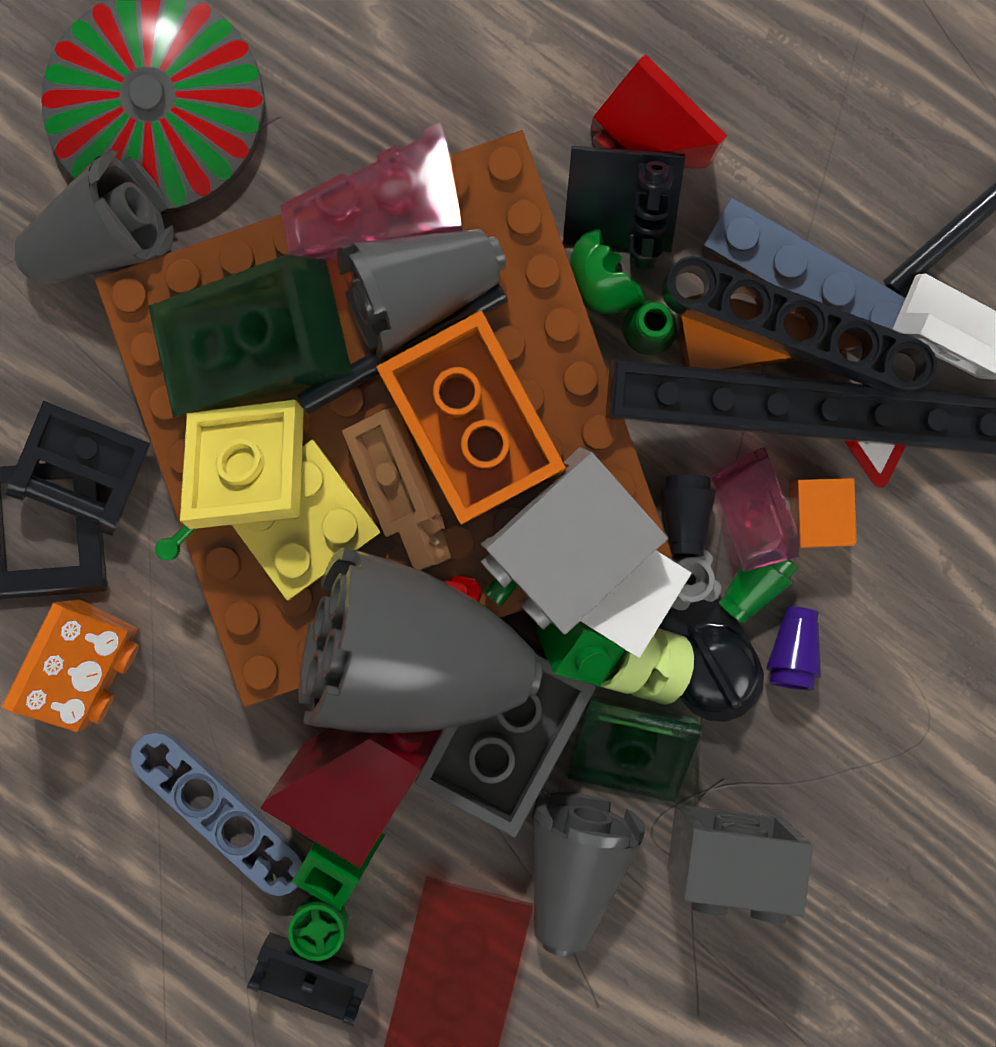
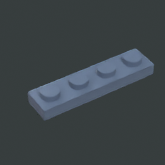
M731 198L702 247L703 250L745 274L893 329L906 299L734 198Z

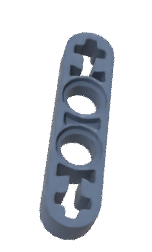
M162 730L150 732L136 741L131 750L130 761L132 769L137 776L264 892L275 896L289 894L298 887L292 883V880L305 860L299 848L174 734ZM148 744L153 748L165 744L170 750L165 758L176 770L182 767L184 761L191 766L192 769L179 777L172 789L165 781L172 777L173 773L163 765H159L154 769L147 765L146 762L151 756L149 751L145 749ZM198 778L210 784L214 793L210 806L196 809L188 805L183 793L184 787L189 780ZM242 816L250 820L255 831L251 843L245 846H235L227 840L224 827L229 818ZM265 836L273 842L265 849L268 855L276 861L281 860L284 856L292 861L288 870L293 877L291 880L283 876L279 877L276 881L272 880L268 876L272 866L261 854L254 864L246 858L259 847Z

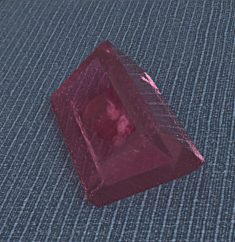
M765 447L749 453L712 477L713 486L744 572L799 557L798 531Z

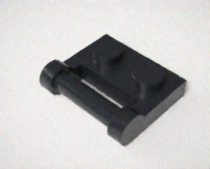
M43 401L9 482L6 495L23 501L25 497L31 498L97 524V531L113 536L150 443ZM41 460L112 488L107 503L99 502L34 476L39 461Z

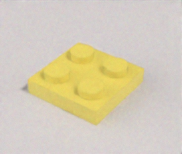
M296 400L187 413L180 521L189 529L300 517L304 409Z
M313 439L302 446L300 517L232 524L287 601L294 598L325 574L331 558L339 548L358 551L382 533Z

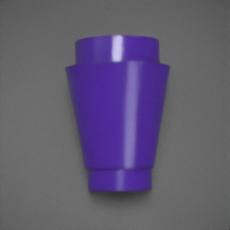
M803 607L785 608V615L766 669L771 671L769 681L771 685L795 690H814L815 678L821 677L818 611Z

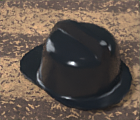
M703 599L692 602L685 610H677L671 606L658 628L685 636L691 643L694 653V669L690 683L680 696L681 700L693 714L708 721L726 722L743 716L755 706L763 691L764 672L760 659L738 620L729 614L716 600L709 602Z

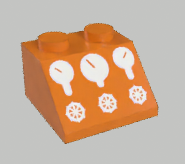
M81 599L53 602L1 707L12 713L74 732L90 727L92 722L99 725L113 702L114 694L108 692L117 672L124 675L138 652L139 644L133 642L139 628Z

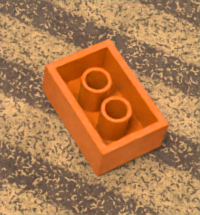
M482 310L376 366L461 525L470 522L566 469Z

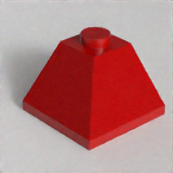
M646 54L633 66L596 112L590 128L595 134L591 139L595 147L685 154L684 168H707L714 161L727 137Z

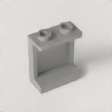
M581 447L563 462L567 469L493 537L485 535L478 542L488 553L481 561L486 569L504 588L513 580L527 595L520 605L543 630L552 623L564 635L668 539L664 532L591 451Z

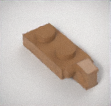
M398 407L385 409L342 430L385 537L392 535L399 547L405 546L413 568L419 571L450 559L451 555L442 531L445 528L443 517L440 516L442 513Z

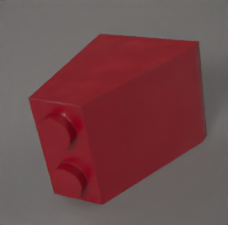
M328 728L303 743L260 809L360 868L421 770L442 729L425 732L375 733Z

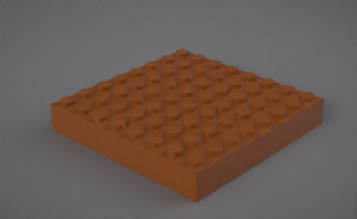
M523 130L95 279L181 528L184 526L180 521L187 413L296 400L303 408L297 397L298 393L377 350V347L369 349L349 307L345 292L351 290L350 282L352 281L351 272L343 275L339 273L337 251L340 246L354 242L481 229L488 238L496 237L502 247L506 268L500 271L499 285L508 299L506 304L484 316L560 458L564 462L579 447L591 451L663 531L625 420L605 418L609 374ZM379 374L310 414H307L304 409L302 446L312 439L315 440L382 533L358 551L393 560L413 568L405 546L399 547L392 535L385 537L342 433V430L385 409L397 407ZM402 416L442 513L440 516L443 517L445 526L442 531L451 555L450 559L421 571L443 582L451 581L455 576L476 580L482 590L479 603L487 607L499 618L524 610L520 603L527 595L518 585L503 606H500L484 594V591L495 577L481 563L488 553L478 542L485 535L493 537L561 473L461 525ZM232 525L197 528L185 541L243 708L298 689L309 622L314 623L321 598L329 594V590L321 589L323 576L294 598L287 601ZM666 540L656 551L668 558H672L673 556Z

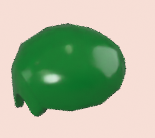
M599 229L583 234L574 245L570 255L569 263L583 303L591 310L602 314L618 313L643 304L644 296L637 280L630 279L624 272L615 273V268L622 260V256L611 252L609 246L603 245L602 234Z

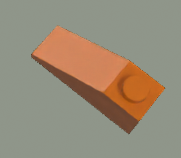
M704 293L687 297L686 299H699L703 296ZM737 298L730 299V308L736 317L742 320H752L756 317V304ZM677 313L674 314L677 321V333L683 366L737 371L798 361V359ZM789 314L785 316L784 328L789 337L798 341L807 340L810 333L808 321ZM842 333L839 337L838 347L840 353H846L858 346L857 338L853 334Z

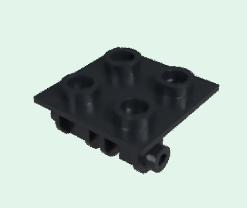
M572 145L562 243L575 245L583 234L599 229L601 230L603 245L612 248L629 249V255L634 259L633 263L636 267L641 269L653 268L655 262L661 259L662 252H672L685 154Z

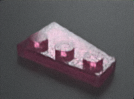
M439 122L424 130V137L399 150L395 145L378 154V161L349 176L341 173L281 204L288 254L292 266L337 259L339 247L349 243L463 231L442 123Z

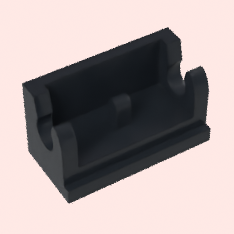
M270 932L261 947L257 958L258 962L249 980L247 989L255 992L259 990L342 1020V1024L353 1028L373 970L334 955L322 961H309L300 957L292 949L288 938Z

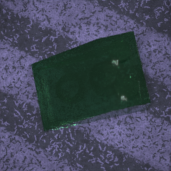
M287 254L148 306L173 417L187 416V413L208 411L306 388L352 372L326 260Z

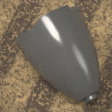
M339 548L331 558L321 580V589L329 590V594L321 598L314 623L309 622L302 655L299 702L310 704L311 711L305 712L304 724L353 732L406 733L433 731L462 726L494 717L522 705L529 695L534 696L537 693L542 678V665L535 660L533 649L512 627L478 601L425 572L393 560L347 548Z

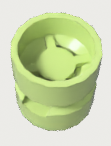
M658 628L641 657L638 658L626 650L601 687L625 694L631 693L633 696L664 705L675 702L690 683L694 669V653L691 643L685 636Z

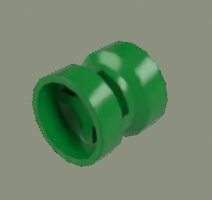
M315 896L304 900L299 905L288 927V939L292 949L300 957L309 961H322L331 958L340 949L348 930L349 917L345 907L343 906L338 911Z

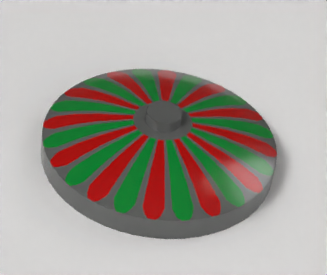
M105 0L80 16L63 34L49 59L42 85L41 103L45 130L56 156L71 176L75 179L95 158L109 151H117L118 153L115 158L124 161L131 157L139 162L152 176L165 197L169 208L161 214L184 211L201 205L231 185L251 160L258 145L264 123L265 96L262 78L247 43L224 16L199 0Z

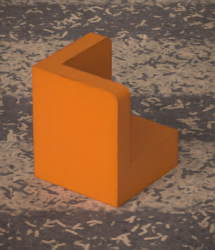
M854 478L796 480L789 482L792 548L853 546L856 544Z

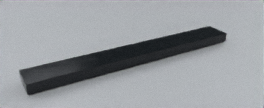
M616 359L610 361L605 418L996 455V398L925 390H916L897 396L887 394L864 384Z

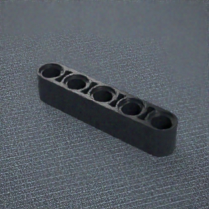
M688 256L680 259L672 266L663 281V300L669 309L677 314L887 394L899 396L921 389L930 383L936 373L937 361L935 353L923 341L706 258ZM683 273H692L698 276L704 285L703 296L695 300L686 299L681 296L676 288V277ZM745 293L754 299L757 306V314L754 319L742 320L733 314L730 308V298L733 294ZM797 313L806 318L810 327L807 340L798 341L789 337L784 328V320L787 314ZM842 333L853 334L861 341L863 352L859 361H849L840 353L838 341ZM897 353L906 354L915 364V376L911 382L902 381L893 371V358Z

